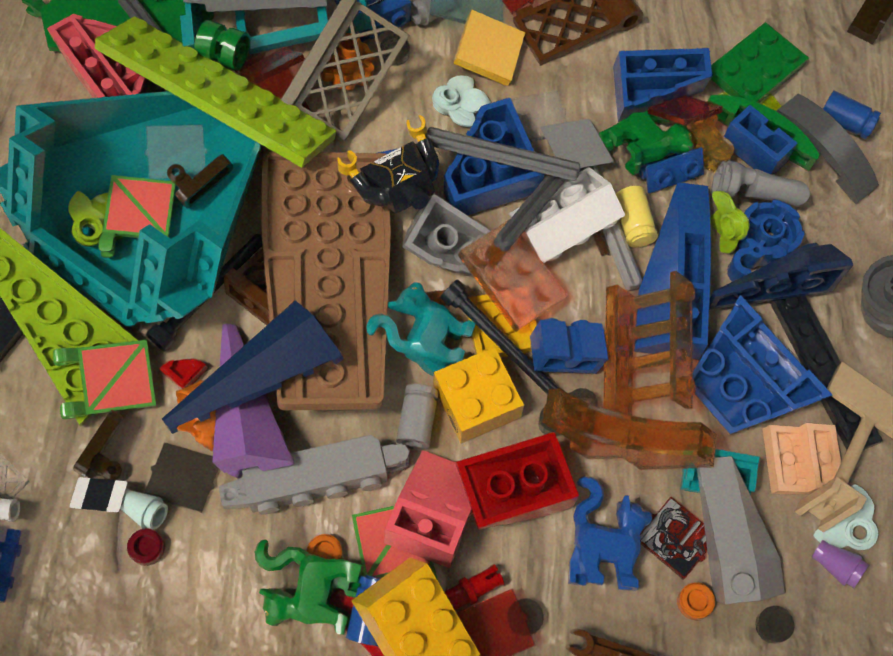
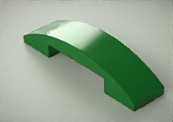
M730 95L710 96L703 111L705 114L729 126L734 118L751 105L769 119L766 126L774 132L777 128H780L798 143L789 158L791 162L810 171L819 158L820 154L803 131L775 110L741 97Z

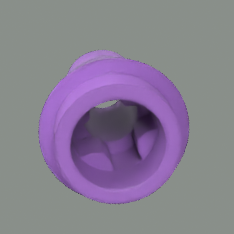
M824 540L821 541L812 555V558L818 561L843 586L848 584L852 588H855L869 564L861 560L862 556L831 545Z

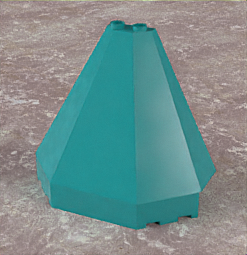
M169 91L16 105L15 135L9 138L8 163L0 167V193L4 198L0 205L12 226L19 225L27 240V242L23 243L24 248L79 293L124 326H132L142 321H145V323L164 321L168 317L179 319L213 296L263 145ZM222 154L233 164V170L188 209L181 204L176 195L174 196L169 237L149 224L139 231V238L122 237L117 240L114 257L105 258L101 257L99 244L90 247L83 246L72 235L74 221L68 212L71 198L77 191L85 194L90 200L100 194L108 193L111 175L170 181L167 175L168 168L173 164H179L184 168L186 174H189L193 179L194 176ZM176 186V189H175V194H176V192L179 190V188H178L177 186ZM85 227L82 230L87 236H92L95 233L90 227Z

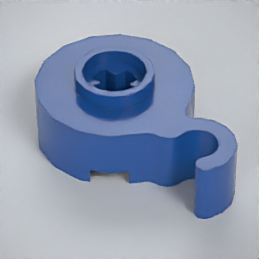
M772 200L771 203L763 202L758 204V202H755L745 210L744 214L748 217L750 226L747 236L739 240L737 244L739 250L734 254L727 268V275L732 282L751 273L750 269L757 266H765L798 249L805 233L802 231V225L799 222V213L789 204L779 200Z

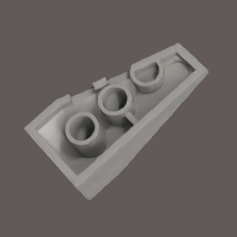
M732 456L696 460L712 590L715 601L723 604L761 601L785 594L780 557Z

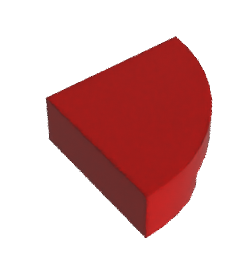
M192 358L171 360L159 368L161 373L180 389L194 384L208 369L205 363Z

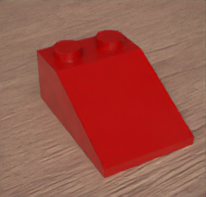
M555 432L456 462V467L478 530L540 518L572 508L579 498Z

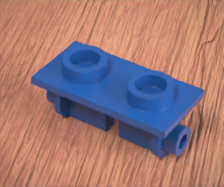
M703 148L693 149L680 155L674 154L668 156L665 160L661 159L642 165L639 176L642 180L647 179V192L652 193L675 185L677 182L681 183L704 175Z

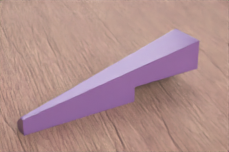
M228 323L222 325L220 366L244 346L239 334L240 331L236 325ZM266 394L232 409L229 405L216 409L212 462L224 473L258 466L262 471L294 465V459L288 451L283 439V433L277 425Z

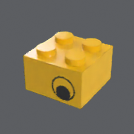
M495 347L434 372L433 387L439 391L438 397L460 444L521 418L524 404Z

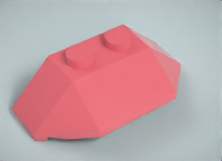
M72 14L48 27L47 30L70 68L92 98L141 94L147 81L145 77L95 49V39L117 26L97 20L84 19L83 16Z

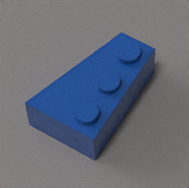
M709 48L619 51L613 65L618 122L627 118L631 113L656 109L667 103L703 92L712 77Z

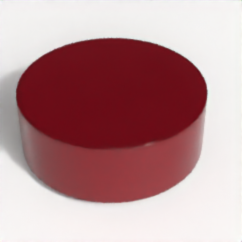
M145 528L136 531L127 543L128 555L134 562L142 566L155 564L162 558L165 551L163 538L152 529Z

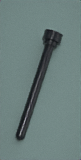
M261 234L254 235L222 267L214 293L224 284V275L232 268L237 271L262 246ZM204 303L183 318L175 319V317H171L166 323L162 321L159 325L155 324L146 332V336L155 346L165 352L175 342L176 331Z
M459 279L454 281L439 298L448 307L451 305L455 309L459 307L553 401H561L563 399L562 390L542 371H534L533 362L468 298L467 287Z

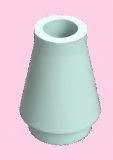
M126 488L120 509L143 529L150 528L155 530L160 527L168 513V506L163 503V499Z

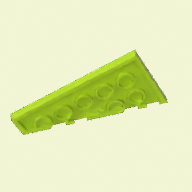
M0 228V296L64 401H84L79 363L56 366L53 361V351L59 348H81L138 340ZM91 415L75 419L81 427Z

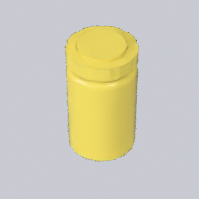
M629 186L618 191L616 196L625 213V216L620 218L629 247H643L656 241L658 233L644 187Z

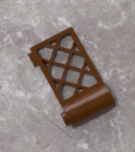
M550 0L534 8L532 5L516 11L513 22L517 29L525 32L524 40L541 66L616 30L623 32L634 28L644 16L642 10L635 0H592L591 7L575 4L576 0ZM558 7L568 11L565 19L549 16L551 10ZM572 11L586 14L585 24L569 21ZM595 16L603 18L607 25L597 28L589 26L591 17ZM531 19L542 22L539 31L527 29L524 23ZM546 24L561 26L559 36L543 33ZM566 28L582 31L580 37L575 40L563 38ZM540 40L556 43L553 50L542 54L538 47Z

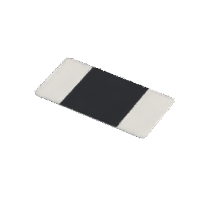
M79 477L70 508L119 512L127 481Z

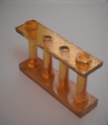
M670 272L669 289L639 296H633L618 284L606 287L605 341L608 360L604 363L603 410L620 420L632 418V406L635 402L670 396L672 401L685 409L693 408V396L696 392V386L693 379L692 300L695 298V290L693 284L679 272ZM670 302V319L634 326V313L636 309ZM670 333L669 351L633 357V343L635 340ZM670 364V382L633 389V374L636 370Z

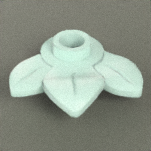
M464 75L452 77L447 85L437 87L432 95L433 106L436 111L449 115L454 123L464 127H472L475 121L474 113H478L481 106L490 104L491 101L483 91L473 88V78Z
M854 484L851 487L867 497L863 508L825 532L817 529L813 536L819 543L824 540L839 548L849 546L855 550H866L876 543L878 529L872 521L875 509L873 501L864 489ZM856 526H861L865 529L866 535L861 540L853 536V529Z

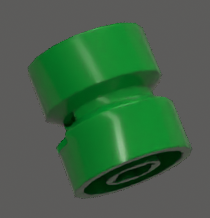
M205 20L196 34L194 49L198 52V55L216 62L218 61L223 67L239 71L245 64L249 54L250 35L247 32L235 28L227 29L223 24Z

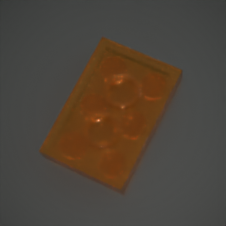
M506 221L460 250L458 256L513 330L517 332L563 301L568 295L522 235H520L508 251H501L499 247L494 245V239L508 222Z

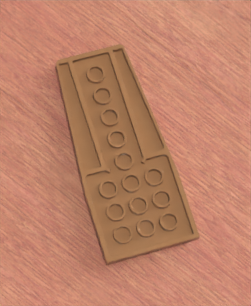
M262 151L261 237L269 322L296 300L314 315L344 358V360L337 364H334L331 360L313 368L314 374L304 377L301 373L282 381V387L276 389L277 405L281 410L379 409L383 404L386 330L383 327H379L374 335H369L366 326L368 320L373 315L381 313L387 315L391 238L390 209L386 206L381 207L366 203L350 182L351 176H346L339 172L338 157L342 163L351 164L347 153L320 152L301 168L273 151ZM355 153L357 156V170L361 172L360 168L385 156L386 153Z

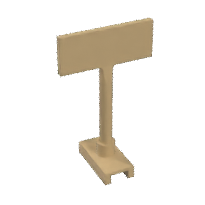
M844 362L838 364L827 389L832 393L833 398L861 417V421L834 479L801 500L795 510V513L799 516L808 511L820 519L821 522L818 529L822 532L853 515L864 506L867 497L849 486L848 482L873 427L875 426L893 439V396Z

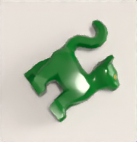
M667 103L666 109L668 112L652 109L645 112L631 113L627 118L619 121L612 127L599 132V136L608 151L613 150L614 145L617 147L622 144H628L627 150L632 158L625 164V168L632 175H636L639 173L641 165L659 161L670 153L680 155L693 150L692 133L687 128L689 122L688 115L681 118L667 131L661 130L654 123L673 124L682 114L677 104Z
M266 539L261 540L256 545L254 551L255 560L261 568L267 571L281 570L292 561L300 565L298 584L294 596L282 589H260L259 594L264 596L263 610L266 623L271 626H278L282 621L294 619L305 624L327 623L334 625L336 633L345 635L351 614L330 604L333 588H340L344 590L346 596L355 598L357 588L360 586L358 582L363 565L345 559H325L324 557L309 553L300 547H287L275 557H271L268 554V541Z

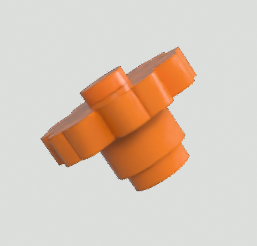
M357 38L361 56L373 53L367 44L362 43L360 38ZM353 39L339 44L337 51L340 61L357 57ZM334 54L329 63L336 62ZM374 57L362 60L365 77L373 76L375 67L372 63ZM358 61L341 65L345 82L362 78ZM337 66L324 69L321 74L323 81H332L333 85L341 83ZM356 84L346 86V90H353Z

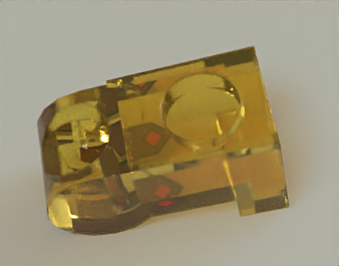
M712 108L690 118L687 128L692 133L693 149L703 148L704 167L711 172H716L722 161L728 162L734 153V146L729 139L722 137L715 127L718 116Z

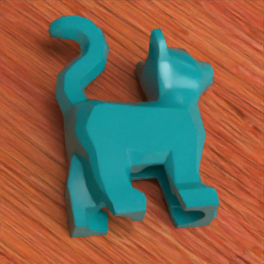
M413 282L408 288L403 290L396 301L388 302L389 309L414 316L416 319L406 339L399 337L397 325L389 316L381 313L373 315L368 320L366 330L369 335H374L379 327H383L386 330L389 345L397 352L404 353L408 359L417 363L431 376H434L435 371L445 368L449 364L462 361L465 351L459 347L450 349L444 344L446 336L454 340H459L461 335L470 337L475 327L473 321H458L445 306L431 301L425 293L422 284Z

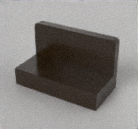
M865 0L847 32L873 45L893 12V0Z

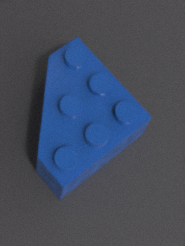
M511 98L481 106L470 131L466 133L467 136L534 151ZM457 153L454 161L449 165L444 174L443 194L447 203L468 216L530 196L543 181L544 174Z

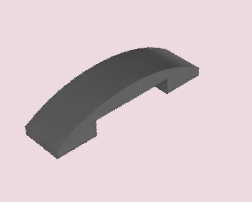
M797 94L776 111L793 122L810 139L821 155L841 176L836 180V183L855 204L879 185L870 163L857 143L823 108L810 99Z

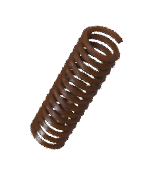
M601 231L594 233V240H596L595 242L601 256L609 255L610 253Z

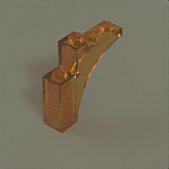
M560 388L548 389L547 401L543 411V423L571 441L570 448L588 460L623 458L640 470L714 468L717 434L702 422L663 421L626 415L585 402Z

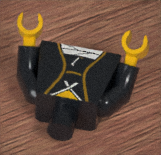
M419 115L421 127L417 129L410 126L409 120L406 122L409 135L417 139L418 143L415 144L412 141L360 168L361 172L357 170V156L354 152L347 151V157L351 164H344L339 157L337 158L339 172L343 175L351 176L350 182L366 203L381 207L386 206L394 213H400L411 206L414 209H422L427 205L429 197L435 192L432 182L437 179L440 163L431 139L426 138L427 126L423 116Z

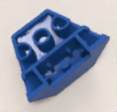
M741 295L686 381V385L730 435L832 396V393L810 370L807 371L763 323L761 316Z

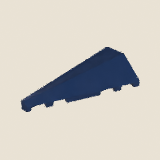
M295 300L166 414L162 421L167 429L174 434L178 432L177 427L195 418L202 422L211 418L209 412L229 405L232 409L281 388V382L301 373L304 377L314 374L313 368L331 360L334 364H337L344 360V358L314 315Z

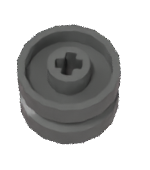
M893 255L882 257L870 265L863 276L861 312L865 322L874 331L886 337H893Z

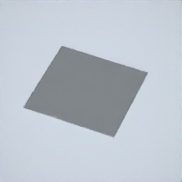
M590 119L540 126L556 157L579 162L580 168L614 162Z

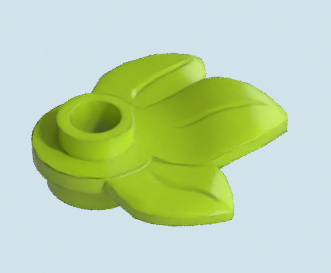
M721 190L714 191L712 193L713 200L718 210L710 217V225L721 235L719 243L720 252L732 253L736 249L739 240L747 236L750 226L749 219L740 209L736 208L728 193Z
M77 191L71 198L68 212L74 221L72 235L79 244L88 247L99 244L103 230L108 193L100 194L90 200L85 194ZM85 227H90L95 233L92 236H87L82 230ZM116 236V241L121 239L122 236Z

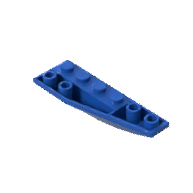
M677 182L638 291L634 352L699 360L708 345L711 276V225L708 186Z

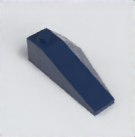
M806 244L713 291L710 297L709 310L735 306L740 295L749 304L832 292L852 268V259L832 244Z

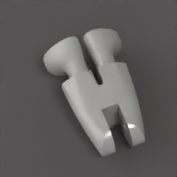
M731 160L720 163L714 174L711 186L712 197L714 191L721 190L728 193L732 198L740 189L741 197L768 202L779 200L790 206L802 205L810 196L808 186L802 181L775 176L759 169H751Z

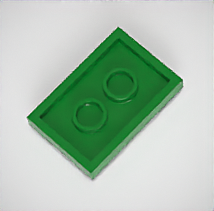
M764 22L711 65V80L730 96L741 97L760 103L804 67L809 57Z

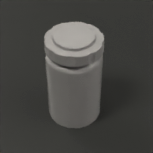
M422 384L407 385L396 443H402V445L410 449L423 450L429 448L437 405L436 401L439 395L438 390Z

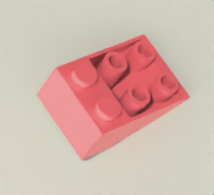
M422 450L386 525L385 544L451 568L472 513L456 462Z

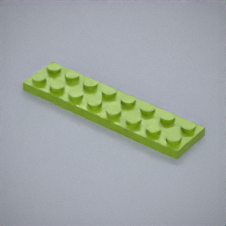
M135 16L95 39V49L301 168L335 139L337 131L326 125L323 121L313 118L294 105L284 103L270 91L260 88L245 77L223 67L220 63L198 55L194 48L184 47L183 43L172 38L169 34L163 33Z

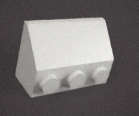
M588 167L579 172L577 180L567 179L521 235L532 253L543 264L546 261L556 260L562 255L563 251L570 247L585 243L591 235L601 229L611 228L617 223L618 219L625 216V213L611 183ZM519 208L509 213L510 218L517 212Z

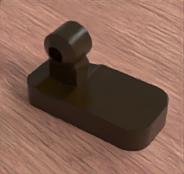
M222 154L194 176L193 179L189 174H186L184 168L179 164L171 165L167 170V175L170 181L179 188L175 194L177 199L188 209L233 170V164Z
M114 410L109 412L76 461L73 471L85 478L90 473V470L99 475L102 474L103 478L107 480H118L122 472L121 465L116 461H110L102 453L122 424L124 416ZM113 468L116 470V472L114 474H109L108 470Z

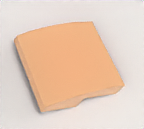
M805 423L800 427L768 425L762 429L771 494H811L834 479L841 464L835 425Z

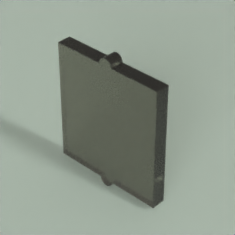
M164 442L156 464L150 468L152 474L144 493L161 497L165 503L202 513L210 490L215 488L213 481L218 467L212 462L213 456Z

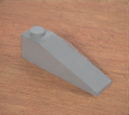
M435 194L429 197V201L424 208L418 210L407 229L402 245L403 248L430 265L515 288L527 286L539 263L513 245L508 251H501L499 247L494 245L495 233Z

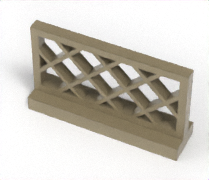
M341 0L281 101L294 105L313 118L323 121L326 125L337 131V136L346 141L410 35L357 0ZM359 11L370 17L373 30L355 33L353 21ZM375 21L383 25L384 28L377 29ZM350 28L352 35L345 36ZM392 31L400 36L394 48L381 50L378 33ZM374 35L378 52L361 56L357 38ZM353 39L357 57L340 61L337 51L339 44ZM334 54L336 62L329 63ZM390 54L384 63L383 55ZM379 56L382 69L378 75L365 77L362 60ZM358 61L362 78L345 82L341 65ZM337 66L341 83L324 87L321 77L324 69ZM374 80V82L368 90L367 81ZM318 81L320 88L312 90ZM363 82L366 95L362 101L350 104L346 86ZM342 87L346 105L329 109L325 91ZM321 92L325 110L311 112L303 106L310 94ZM358 106V108L352 116L351 107ZM347 109L349 123L344 131L333 126L330 112ZM326 113L327 121L318 115Z

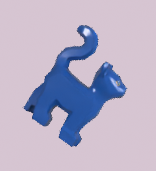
M583 476L578 479L577 485L590 490L591 495L579 503L575 509L574 550L569 561L568 584L585 586L587 581L588 583L602 586L604 574L599 571L600 562L614 563L618 589L637 591L639 580L633 575V568L641 551L640 533L644 527L651 524L652 514L643 509L640 504L630 502L629 496L625 495L622 502L617 503L618 529L590 523L588 514L600 507L605 497L604 488L599 480L590 476Z

